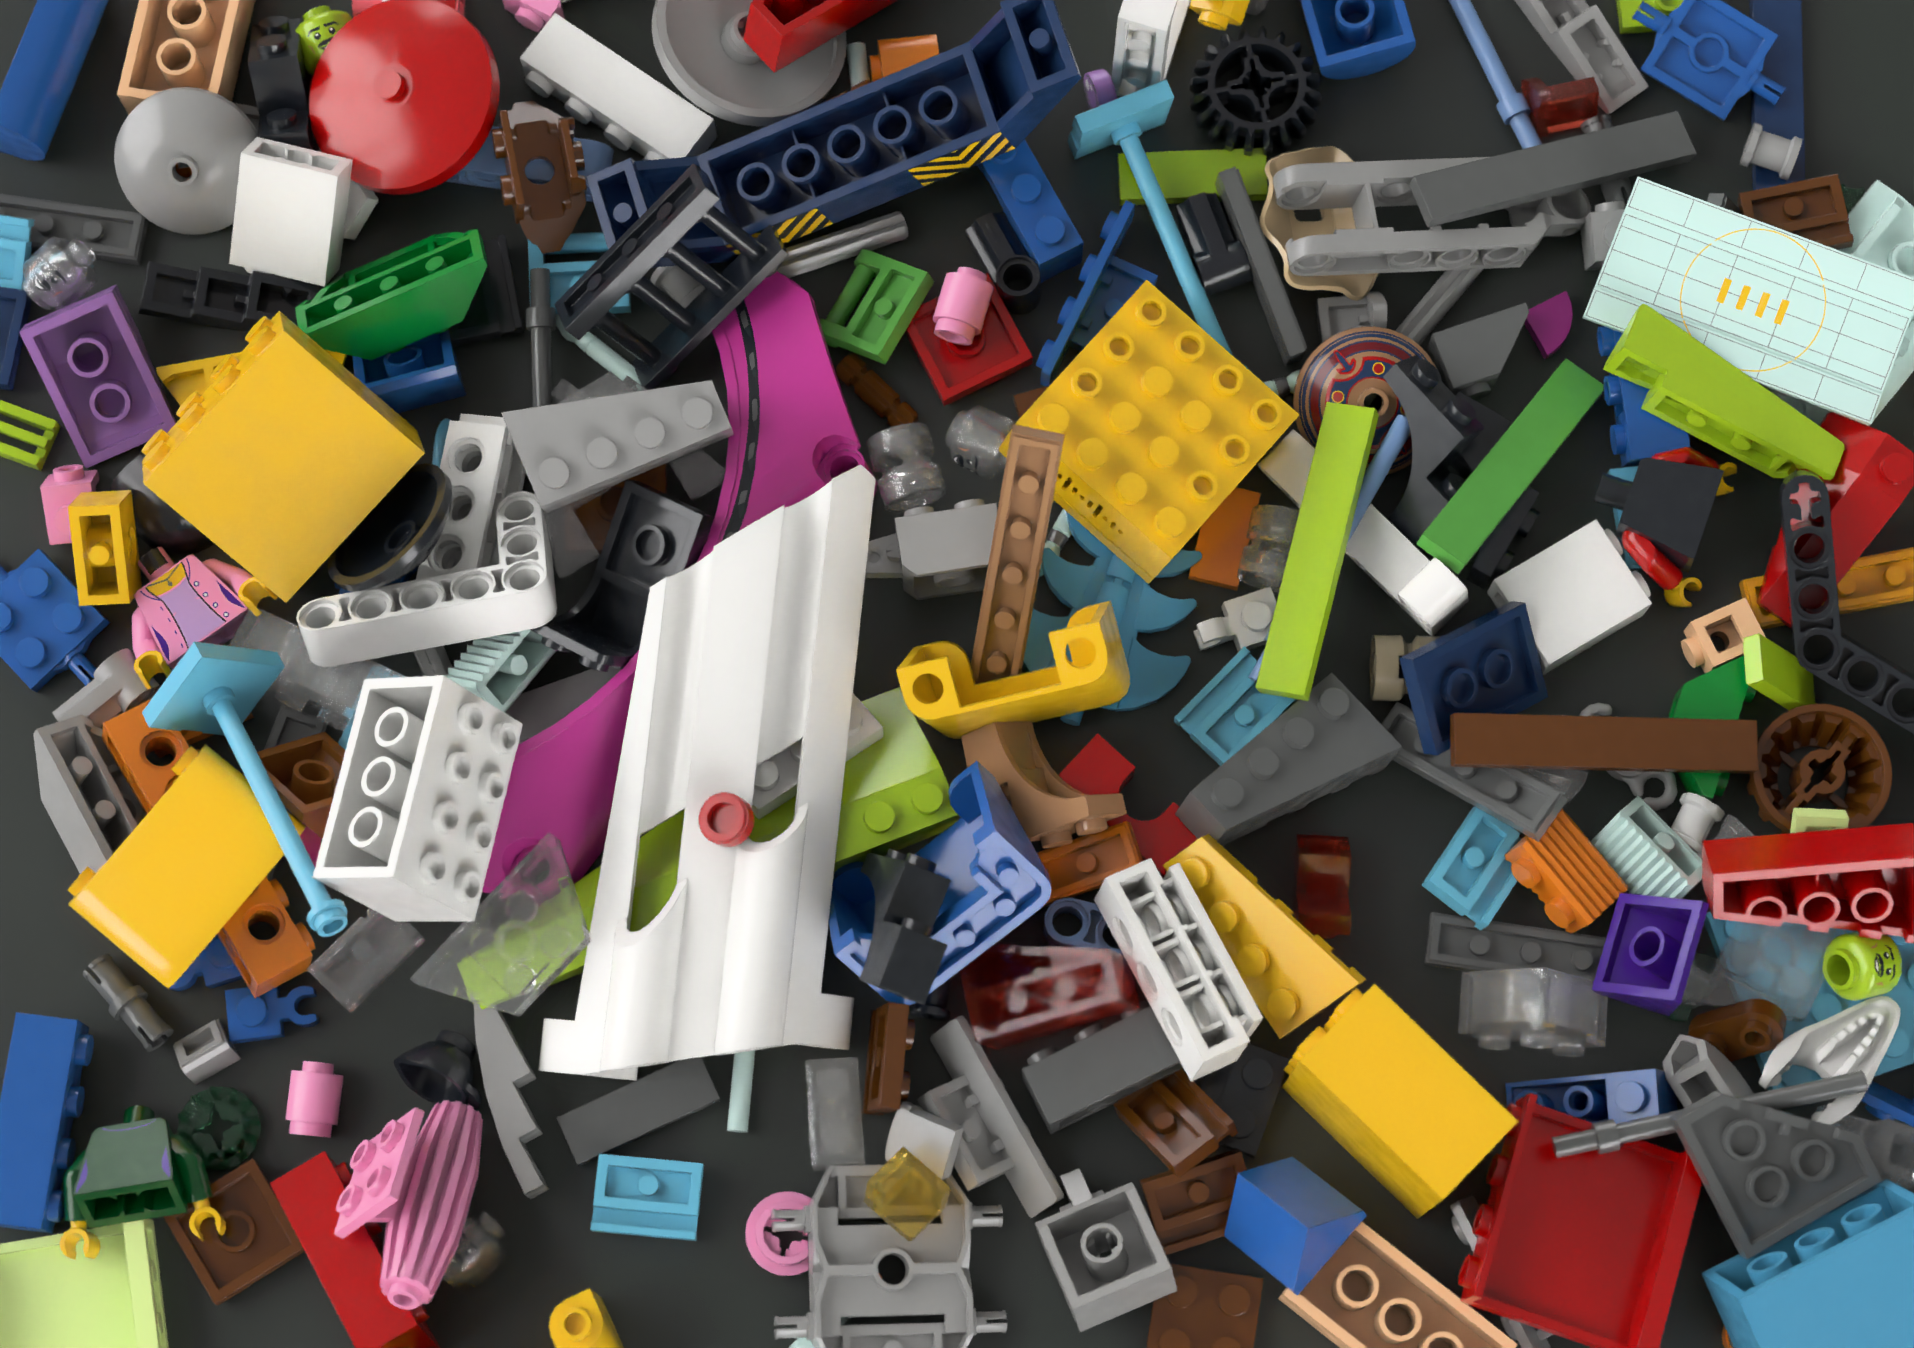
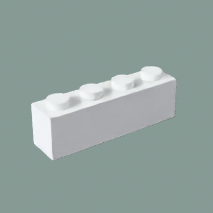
M554 13L520 57L526 77L524 80L531 89L546 98L552 94L565 103L564 108L576 120L584 124L592 121L605 130L603 133L611 143L624 151L631 147L644 156L643 161L697 156L705 153L717 138L715 122L712 117L556 13Z

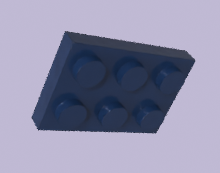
M1511 601L1399 658L1424 754L1438 756L1450 749V715L1453 713L1517 714L1548 697L1525 602Z

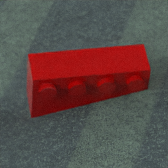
M1913 823L1703 840L1702 885L1713 919L1780 927L1783 922L1806 925L1808 931L1828 933L1829 928L1857 931L1859 937L1881 939L1882 934L1904 937L1906 943L1914 944Z
M323 1151L269 1183L355 1348H440L426 1323V1320L430 1317L423 1304L415 1309H401L392 1305L388 1301V1296L381 1292L380 1278L384 1246L377 1234L383 1231L380 1222H366L344 1239L334 1235L340 1213L336 1211V1206L342 1192L350 1184L353 1174L345 1161L337 1165L326 1151Z

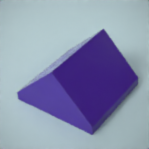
M1619 893L1591 991L1670 1016L1681 1004L1709 904L1699 900Z

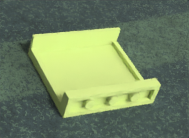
M144 1219L87 1229V1231L95 1234L100 1241V1251L94 1259L85 1257L83 1238L76 1245V1259L65 1256L59 1245L64 1233L0 1244V1348H169L154 1220Z

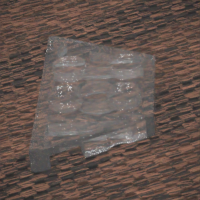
M548 832L478 906L475 921H464L410 979L419 986L520 1017L591 942L560 840Z

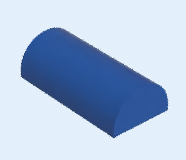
M37 0L0 90V152L30 161H40L45 158L109 0Z
M1300 0L1319 69L1326 78L1351 79L1370 75L1399 63L1415 49L1416 40L1404 0Z

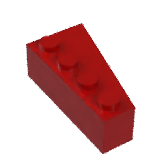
M753 0L750 4L743 40L775 73L897 0Z

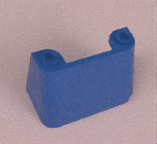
M978 761L960 773L951 782L948 790L950 804L961 818L914 854L936 863L937 867L934 873L951 880L932 927L934 930L931 938L948 946L929 994L1041 909L1048 902L1052 892L1047 870L995 777ZM858 861L849 863L834 872L828 923L834 955L860 977L868 955L874 929L875 894L870 879L860 872L864 862ZM868 984L889 1002L908 1005L916 1003Z

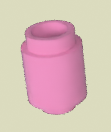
M959 267L957 272L946 273L933 315V321L936 323L934 329L936 336L951 343L971 345L974 335L981 333L994 289L986 281L987 275L970 267Z
M303 1061L302 1071L291 1070L285 1120L290 1121L289 1134L331 1138L332 1125H338L344 1077L343 1075L333 1074L334 1064Z

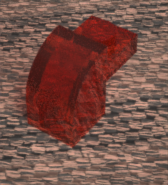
M1297 834L1293 879L1292 911L1294 914L1292 916L1312 935L1318 934L1322 939H1331L1336 935H1350L1351 910L1348 891L1351 851L1348 837Z

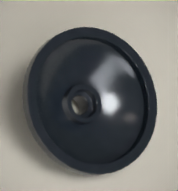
M424 463L412 466L328 557V573L331 579L344 590L353 592L367 591L395 581L422 564L437 544L451 510L452 484L449 477L438 466Z

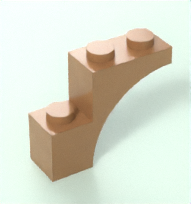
M1032 721L993 722L961 736L967 768L978 761L995 777L1008 801L1011 800L1012 809L1030 841H1041L1042 848H1054L1073 842L1071 834L1076 832L1077 835H1089L1108 829L1107 821L1127 814L1122 793L1088 795L1074 789L1061 779L1046 760L1037 741Z

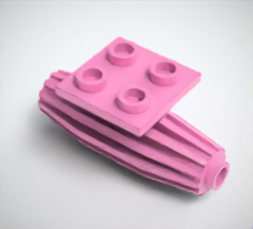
M445 1100L441 1104L436 1103L419 1135L418 1132L424 1111L415 1107L399 1120L388 1122L382 1132L370 1141H362L356 1148L350 1161V1167L354 1169L350 1184L342 1192L336 1206V1211L340 1213L334 1235L342 1239L366 1222H387L380 1288H382L381 1292L388 1296V1301L401 1309H415L418 1306H422L423 1303L428 1304L431 1301L459 1246L478 1179L483 1126L481 1113L475 1111L474 1107L469 1104H462L461 1101L455 1100V1102Z

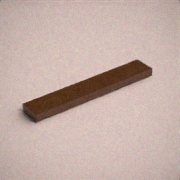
M1453 713L1450 715L1451 767L1754 774L1759 771L1757 720Z

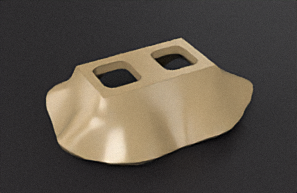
M1333 146L1306 148L1282 153L1272 158L1265 165V173L1269 179V188L1259 224L1263 234L1277 247L1283 258L1286 282L1298 289L1334 291L1343 293L1351 300L1358 301L1363 299L1372 289L1379 273L1298 276L1292 274L1289 270L1285 250L1286 242L1292 238L1295 241L1311 235L1333 234L1336 229H1356L1352 208L1320 209L1321 221L1301 222L1296 219L1294 210L1279 207L1276 202L1273 186V176L1283 168L1292 165L1354 161L1348 154Z

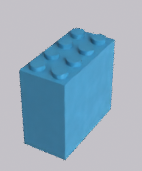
M1885 1179L1748 1260L1738 1254L1702 1272L1701 1274L1734 1348H1914V1193Z

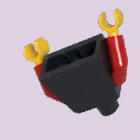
M1691 447L1655 453L1651 458H1641L1633 482L1603 473L1594 502L1623 511L1615 535L1622 540L1623 548L1642 570L1664 589L1665 599L1673 607H1692V603L1684 597V588L1689 591H1701V581L1695 577H1683L1682 571L1689 573L1715 496L1734 492L1735 488L1728 486L1724 482L1723 476L1737 473V466L1734 463L1727 462L1718 465L1714 459Z

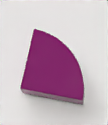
M1567 291L1529 309V314L1524 322L1544 359L1552 356L1560 348L1569 333L1573 313Z

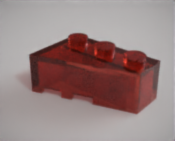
M999 944L991 946L960 970L975 1042L995 1050L1140 1008L1130 966L1124 955L1109 948L1026 947L1013 944Z

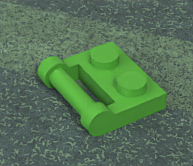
M861 249L854 261L856 269L826 319H819L827 345L842 347L886 365L931 289L934 280L924 270L873 251ZM873 277H875V280L873 281L872 285L867 291L865 297L863 298L862 302L860 303L859 307L857 308L847 327H844L845 323L847 322L848 318L850 317L851 313L853 312L854 308L856 307L857 303L862 297Z

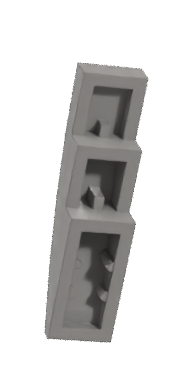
M1514 0L1550 49L1607 115L1649 87L1597 5L1589 7L1585 0Z
M473 992L475 1040L485 1094L502 1147L524 1195L533 1199L549 1190V1187L525 1144L542 1135L543 1132L519 1088L537 1079L499 1007L493 1005L482 1010Z

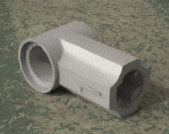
M125 648L104 660L93 674L94 679L53 711L52 714L58 722L82 714L93 721L94 726L103 729L104 722L152 699L161 686L152 677L150 679L152 688H145L134 670L135 654L130 649Z

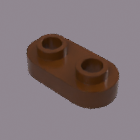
M1748 999L1695 1016L1690 1022L1687 1036L1707 1041L1732 1062L1775 1049L1783 1040L1787 1019L1785 1013L1776 1004L1764 999Z

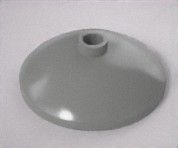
M176 87L157 92L138 104L120 128L114 151L115 170L119 184L132 206L147 220L159 227L172 232L190 235L207 234L222 230L234 223L241 152L257 137L258 132L240 108L225 97L214 92L193 87ZM181 162L186 163L190 166L192 175L189 177L179 175L175 165Z

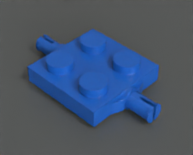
M1643 0L1638 9L1654 19L1649 18L1638 10L1632 17L1633 20H1637L1657 33L1653 50L1640 71L1722 121L1725 120L1736 101L1749 90L1770 101L1775 106L1780 97L1764 88V86L1780 96L1786 89L1785 86L1780 85L1761 73L1765 56L1778 35L1721 0H1684L1668 16Z
M38 548L17 569L8 573L0 565V657L35 692H38L56 674L68 669L86 686L93 680V674L97 668L84 654L87 652L91 641L111 622L95 605L79 606L77 586L41 549Z

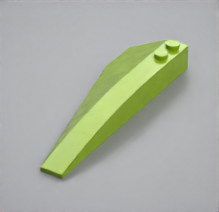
M900 687L861 701L882 725L883 738L845 762L834 872L849 863L864 862L867 853L884 856L887 854L888 849L897 851L938 835L960 818L950 804L949 784L914 714L908 709ZM796 795L760 820L754 814V826L749 838L753 842H766L781 835L794 821ZM685 809L640 838L630 923L631 932L639 931L647 926L661 912L676 888ZM601 865L458 964L472 1003L473 992L481 1010L493 1005H502L583 973Z

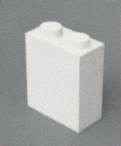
M256 137L241 152L229 264L245 267V270L251 274L253 271L325 287L340 269L353 160Z
M1597 519L1494 579L1487 591L1497 608L1511 601L1525 602L1543 675L1642 617L1652 604L1648 598L1651 596V592L1645 579L1639 572L1635 570L1633 572L1630 571L1621 557L1623 549L1619 540L1610 529L1603 530Z

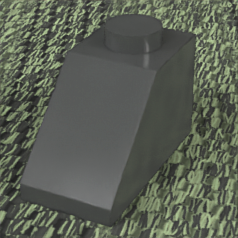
M1523 303L1432 334L1426 350L1441 375V381L1455 396L1459 391L1477 401L1491 393L1490 388L1495 386L1529 314L1527 304Z

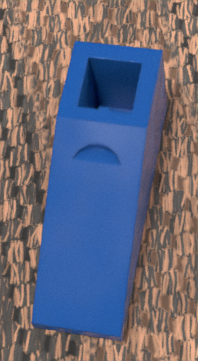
M1604 326L1598 327L1597 343L1601 357L1607 356L1608 359L1623 333ZM1611 373L1608 376H1604L1605 401L1608 406L1614 405L1616 425H1611L1610 443L1613 454H1620L1622 467L1638 466L1641 458H1651L1655 453L1690 447L1689 434L1641 409L1646 394L1650 389Z
M1656 1068L1505 1083L1507 1107L1510 1103L1515 1105L1517 1100L1529 1093L1538 1095L1536 1104L1591 1123L1614 1119L1615 1123H1621L1678 1110L1676 1094L1667 1082L1665 1072Z

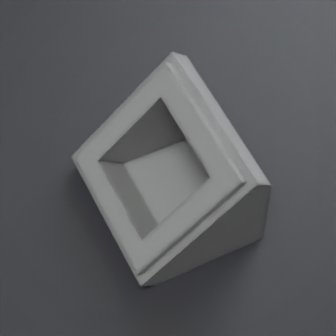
M219 1019L211 1021L173 1045L181 1070L195 1085L241 1059L234 1045L229 1041V1036Z

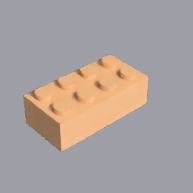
M139 0L117 92L128 115L149 96L176 87L205 89L219 94L232 102L255 0Z
M1363 1222L1359 1224L1298 1296L1286 1287L1278 1298L1339 1348H1516L1518 1345L1469 1305L1460 1302V1298Z

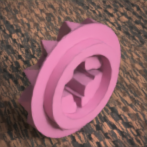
M792 1191L778 1192L764 1198L752 1210L746 1224V1243L751 1256L763 1269L778 1276L800 1275L809 1270L808 1241L802 1239L801 1242L792 1241L789 1249H786L785 1256H781L780 1239L773 1236L771 1232L765 1231L766 1227L771 1228V1223L774 1221H786L771 1220L772 1209L801 1210L804 1206L809 1205L811 1198ZM798 1231V1232L803 1233V1236H807V1237H808V1233H804L803 1231Z

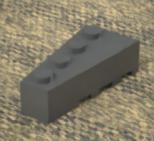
M1331 672L1311 689L1308 701L1299 699L1191 790L1175 815L1197 839L1210 834L1223 846L1266 826L1269 821L1286 813L1291 814L1306 807L1311 801L1328 793H1336L1364 776H1372L1384 770L1402 748V745Z

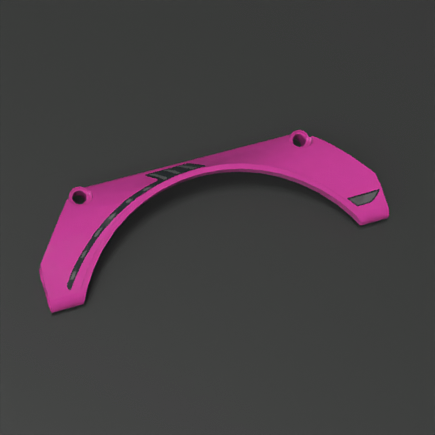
M778 271L772 276L765 278L712 331L720 352L727 388L728 420L734 435L728 437L726 469L719 502L707 541L698 561L709 555L714 550L715 545L783 505L786 508L802 501L823 488L833 478L860 464L874 476L863 455L858 451L861 447L833 367L815 302L805 289ZM875 479L874 495H875V493H876V491H877V481H876V479ZM639 650L624 668L590 699L551 727L518 745L482 892L513 895L519 894L523 890L537 905L543 906L582 879L604 850ZM306 826L300 838L316 867L323 839ZM551 870L548 879L544 883L535 885L537 878L543 872Z

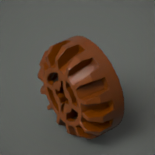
M1830 704L1803 705L1779 716L1758 737L1759 771L1750 774L1747 790L1749 796L1754 795L1760 807L1758 812L1760 818L1764 822L1771 821L1777 828L1782 830L1781 834L1790 833L1793 808H1803L1807 803L1816 804L1826 799L1837 807L1836 810H1846L1849 817L1848 828L1867 827L1882 811L1889 797L1892 784L1891 760L1882 738L1859 715L1845 708ZM1803 747L1820 748L1809 752L1799 762H1796L1788 755L1792 751ZM1829 761V766L1823 771L1824 775L1821 778V782L1805 792L1804 789L1811 782L1810 778L1813 775V771ZM1781 763L1792 770L1789 774L1791 793L1786 799L1783 798L1778 787L1777 778ZM1846 773L1847 790L1844 799H1841L1834 792L1841 787Z

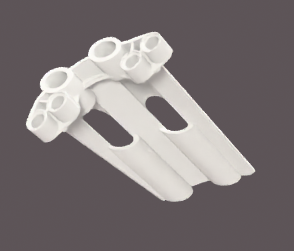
M861 464L833 478L823 488L802 501L786 508L783 505L715 545L714 550L702 560L675 575L665 577L650 587L575 1021L544 1018L538 1071L637 1081L638 1067L670 1061L741 1053L786 1045L849 1050L854 998L821 993L876 479ZM802 739L794 821L789 828L770 841L753 842L748 837L744 842L734 847H722L706 839L698 823L699 812L704 802L714 794L729 792L746 800L752 808L756 766L783 752ZM685 809L676 888L661 912L647 926L639 931L631 932L630 923L640 835L664 823Z

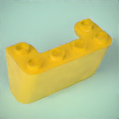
M1110 600L1083 607L1071 616L1067 628L1048 633L1056 666L975 684L969 658L958 644L950 641H937L913 647L896 669L904 701L908 709L918 718L943 735L953 739H961L962 735L993 722L1032 721L1033 723L1114 704L1127 694L1130 687V673L1112 602ZM1067 644L1069 646L1073 662H1070L1066 656Z

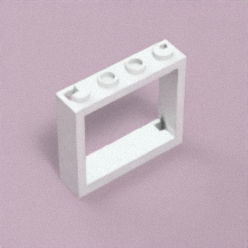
M1123 0L1117 19L1111 77L1117 96H1126L1166 79L1191 0Z

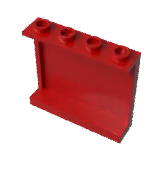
M1529 1093L1517 1100L1515 1105L1510 1103L1506 1110L1518 1122L1505 1134L1506 1138L1501 1154L1496 1153L1488 1169L1486 1183L1492 1185L1487 1205L1481 1204L1474 1219L1472 1233L1477 1235L1478 1239L1473 1255L1468 1254L1460 1269L1458 1285L1464 1287L1460 1302L1592 1348H1659L1702 1186V1180L1687 1151L1677 1153L1639 1140L1621 1144V1149L1599 1155L1597 1150L1556 1158L1552 1148V1137L1591 1129L1592 1123L1536 1104L1538 1095Z

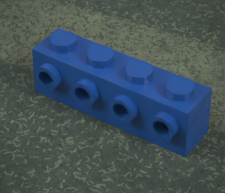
M16 1012L0 1098V1227L53 1234L55 1222H61L63 1219L64 1191L61 1190L64 1169L68 1170L73 1164L76 1149L75 1139L70 1138L73 1117H80L85 1099L84 1087L79 1086L82 1066L90 1064L94 1048L93 1035H88L89 1027L79 1020Z

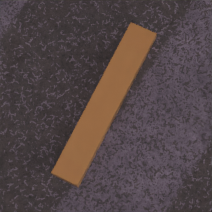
M1013 424L971 660L975 684L1022 674L1065 434Z

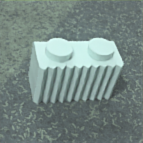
M530 629L473 640V645H467L466 653H461V660H454V667L448 668V675L442 676H446L506 713L557 650L541 643L543 636Z
M1639 796L1619 811L1590 841L1628 885L1629 889L1627 891L1629 894L1683 899L1702 880V859Z

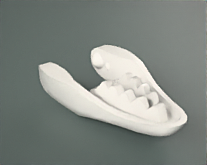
M1887 996L1869 998L1825 1020L1804 1027L1781 1041L1769 1056L1759 1084L1764 1089L1777 1086L1782 1080V1074L1788 1071L1792 1065H1798L1815 1071L1822 1079L1863 1071L1869 1087L1899 1025L1901 1015L1899 1005ZM1866 1092L1836 1098V1100L1827 1105L1824 1111L1815 1112L1811 1120L1834 1125L1857 1107Z

